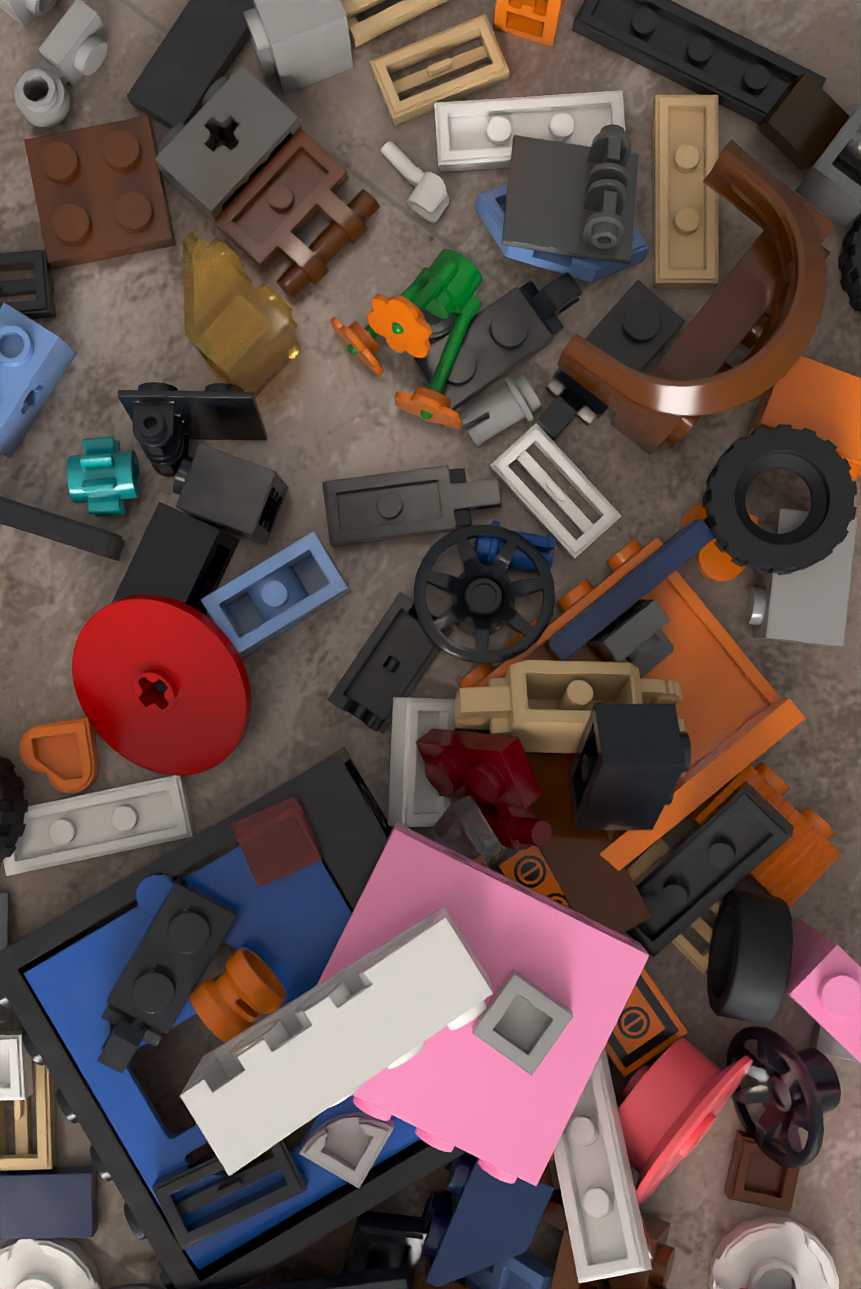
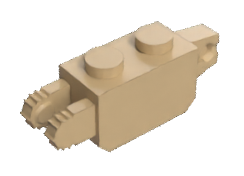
M524 660L510 665L505 677L489 679L487 687L459 688L454 699L455 728L490 730V734L519 737L525 752L576 753L595 703L677 704L683 701L680 682H675V680L640 678L639 668L628 662ZM678 717L680 731H686L684 719H679Z

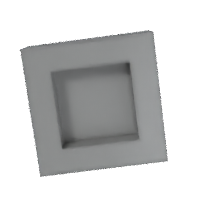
M512 969L488 1003L487 1008L473 1024L472 1033L532 1076L574 1016L571 1009Z

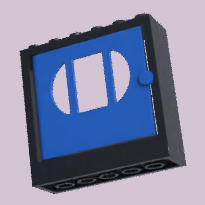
M345 747L340 748L22 936L0 951V1003L6 1008L12 1007L25 1029L22 1032V1039L28 1054L38 1065H46L58 1086L56 1097L62 1112L73 1124L79 1122L92 1144L90 1146V1156L97 1172L105 1181L110 1182L113 1180L126 1202L124 1204V1214L131 1230L139 1239L144 1240L147 1238L159 1258L158 1265L162 1271L159 1275L166 1289H229L240 1287L466 1152L456 1146L452 1152H445L434 1148L416 1135L415 1130L417 1127L392 1115L390 1119L394 1121V1129L360 1188H357L299 1154L306 1138L324 1122L342 1114L363 1112L354 1105V1096L351 1095L339 1104L329 1107L318 1114L306 1136L293 1149L297 1157V1166L300 1171H304L309 1182L306 1191L181 1250L152 1186L156 1179L193 1162L188 1159L187 1155L208 1141L197 1123H194L178 1134H170L130 1065L128 1064L121 1074L97 1061L102 1053L101 1047L113 1028L112 1023L101 1018L108 1005L106 1001L109 993L175 881L172 878L289 808L294 807L352 908H355L393 828L388 825L386 816ZM295 813L183 879L238 909L237 918L222 943L236 949L246 947L268 965L288 994V999L280 1007H283L317 985L353 912ZM134 900L137 901L138 906L52 957L47 958L45 955L49 950ZM188 999L172 1028L197 1014L191 1005L190 999ZM142 1040L138 1048L147 1044L148 1042ZM281 1169L184 1215L189 1225L285 1179ZM219 1171L173 1194L176 1200L228 1176L227 1172Z

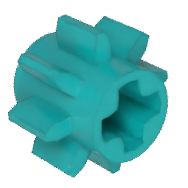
M114 436L83 439L84 454L72 455L67 459V482L72 501L75 504L88 503L89 514H95V517L126 514L124 499L139 498L141 495V476L136 452L134 450L120 451L119 440L115 441Z

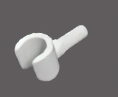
M388 141L382 147L381 153L415 187L406 203L420 217L431 223H436L449 204V196L446 192L444 181L432 172L424 173L392 141Z

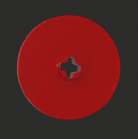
M135 594L117 599L100 609L86 622L80 631L75 643L72 659V675L77 698L95 731L121 756L153 772L186 776L214 768L223 762L240 744L247 731L252 712V694L248 674L232 642L203 613L170 597L153 594ZM159 679L168 687L163 694L154 686Z

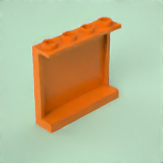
M657 537L642 547L638 540L634 538L606 561L607 565L612 569V573L594 587L585 578L557 601V604L564 612L548 624L539 640L527 651L513 659L501 662L496 667L491 663L479 664L462 678L458 684L462 688L487 687L489 679L505 677L509 666L524 660L556 661L544 646L546 644L545 641L664 544ZM677 570L641 598L643 600H655L670 619V622L662 627L661 630L674 647L670 655L642 678L668 679L680 682L683 701L678 702L675 706L677 718L684 719L686 732L690 738L691 761L688 771L681 772L674 786L673 800L670 805L664 806L653 830H606L612 842L600 855L618 871L623 869L806 719L790 698H782L777 694ZM536 618L529 625L533 627L538 619ZM517 633L507 643L511 646L520 641L524 636ZM588 642L565 660L603 662ZM564 753L571 766L575 753Z

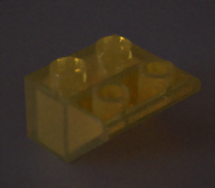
M191 230L183 238L185 335L204 361L228 384L237 385L243 388L244 392H253L256 398L301 351L294 333L298 324L290 316L292 309L270 286L263 283L257 290L251 286V279L242 270L245 265L225 243L215 237L208 245L194 230Z

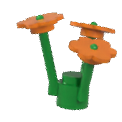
M443 249L429 268L424 267L413 283L399 296L395 295L391 299L385 295L377 294L371 300L373 309L367 314L369 325L365 328L356 321L347 327L336 317L332 318L330 323L335 333L348 346V352L356 355L362 363L367 365L379 377L384 371L374 357L381 350L374 340L378 335L386 337L387 344L396 352L403 353L406 350L414 357L425 358L431 351L428 339L432 335V329L426 322L422 313L423 310L426 309L441 319H448L451 313H455L457 315L429 388L417 387L412 395L397 391L394 399L396 400L395 405L411 414L418 415L428 422L440 423L456 429L461 427L462 420L458 418L459 414L449 409L451 400L444 396L442 392L468 325L482 306L481 301L473 294L483 280L479 270L466 257L456 251Z

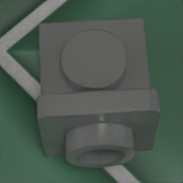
M638 600L588 641L589 645L603 662L631 663L639 668L640 678L670 655L674 649L673 644L661 630L662 627L670 622V619L655 600Z

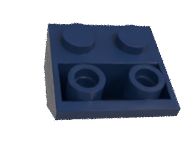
M468 1152L445 1164L444 1169L449 1170L443 1193L441 1194L434 1190L431 1192L421 1216L425 1218L427 1231L421 1253L426 1255L425 1282L440 1287L527 1252L554 1190L548 1163L537 1186L518 1177L515 1183L503 1182L485 1172L478 1165L479 1158Z

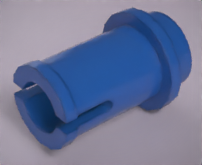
M492 521L491 525L500 527V522ZM514 531L530 541L541 552L551 569L554 554L549 552L555 548V536H542ZM490 537L475 538L474 551L480 563L484 564V566H491L507 542ZM516 548L508 568L538 573L532 561Z

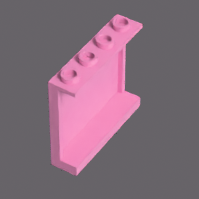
M396 822L317 985L446 906L490 977L493 994L484 999L486 1005H488L509 973L514 969L571 1009L574 1017L532 1076L472 1033V1026L478 1019L476 1017L471 1022L455 1030H450L448 1026H445L425 1040V1046L414 1057L395 1068L388 1069L386 1067L370 1078L352 1094L354 1096L353 1103L360 1110L374 1118L389 1121L393 1115L417 1127L415 1130L416 1135L434 1148L445 1152H452L456 1146L478 1157V1165L485 1172L503 1182L512 1184L515 1183L518 1177L537 1186L647 962L649 954L639 942Z

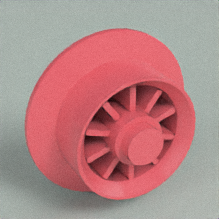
M681 1037L650 1068L647 1065H643L626 1084L621 1092V1096L625 1100L618 1108L629 1163L640 1173L635 1187L639 1206L658 1189L711 1128L717 1115L751 1067L753 1060L750 1057L744 1056L726 1068L721 1069L687 1039Z

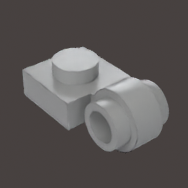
M75 0L39 47V51L44 57L40 64H37L34 69L23 73L14 86L13 94L17 107L24 117L35 126L48 128L61 123L70 109V96L65 88L66 83L74 89L84 75H92L101 66L106 57L108 43L111 41V38L99 14L81 0ZM46 95L44 99L38 101L42 96Z

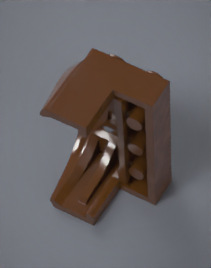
M732 139L720 152L718 160L703 182L761 227L763 232L649 375L626 366L578 334H575L563 349L557 363L559 368L617 413L610 424L648 455L662 442L669 448H672L679 439H682L701 415L724 412L741 406L770 389L788 373L804 353L821 317L826 292L825 259L831 253L822 246V242L836 225L774 177ZM771 305L770 314L765 311ZM740 343L749 350L754 346L738 366L733 368L726 362Z

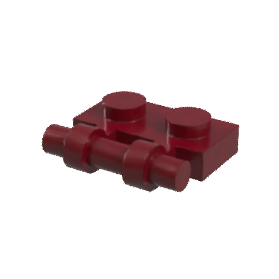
M433 728L415 742L424 760L425 774L430 784L438 791L439 796L456 798L459 806H454L448 811L446 822L450 830L459 832L466 840L479 843H487L494 838L504 847L516 850H526L531 846L543 847L548 844L552 834L551 826L545 820L536 819L531 804L543 793L519 737Z

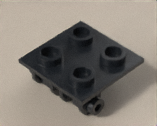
M149 382L139 385L138 390H118V398L133 422L132 430L136 440L140 443L154 470L163 477H176L181 462L185 456H189L190 439L267 440V433L254 393L244 392V389L237 385L215 383L207 385L204 391H178L175 386L170 384Z

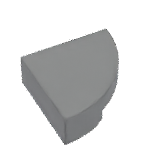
M353 1112L336 1116L318 1126L306 1138L299 1154L355 1187L360 1188L393 1131L394 1121L391 1119L389 1121L380 1120L365 1112Z

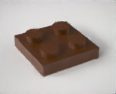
M148 115L24 140L47 260L53 269L176 246L163 175L154 160L158 155L153 124Z

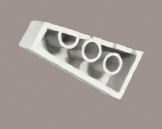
M444 906L204 1055L180 1097L230 1176L327 1108L335 1106L350 1097L363 1083L386 1067L388 1069L395 1068L414 1057L425 1046L424 1041L445 1026H448L450 1030H455L478 1017L487 1008L484 999L493 994L490 977L448 909Z

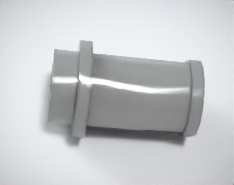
M523 374L514 380L510 376L505 377L504 382L506 385L465 410L461 409L457 412L466 429L489 417L468 430L477 448L483 445L482 443L523 418H526L528 422L534 420L532 413L540 409L542 405Z

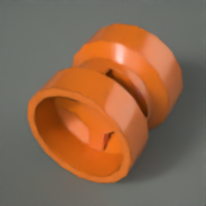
M240 947L226 960L225 972L216 980H204L190 993L189 999L203 1023L215 1036L225 1043L251 1027L252 1022L261 1013H273L288 999V994L278 977L260 957L250 949Z

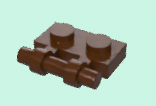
M300 128L219 214L214 223L229 240L262 270L279 253L283 254L292 265L276 282L291 298L295 299L310 282L317 285L329 272L326 265L348 241L355 244L368 230L365 223L380 208V205L364 189L348 205L342 202L335 193L348 180L347 171ZM319 211L329 220L330 224L307 247L296 235Z

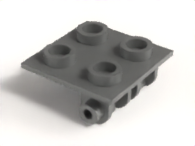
M615 124L604 126L600 133L594 137L591 147L514 135L501 245L630 264L638 154L630 153L631 140L626 135L624 128Z

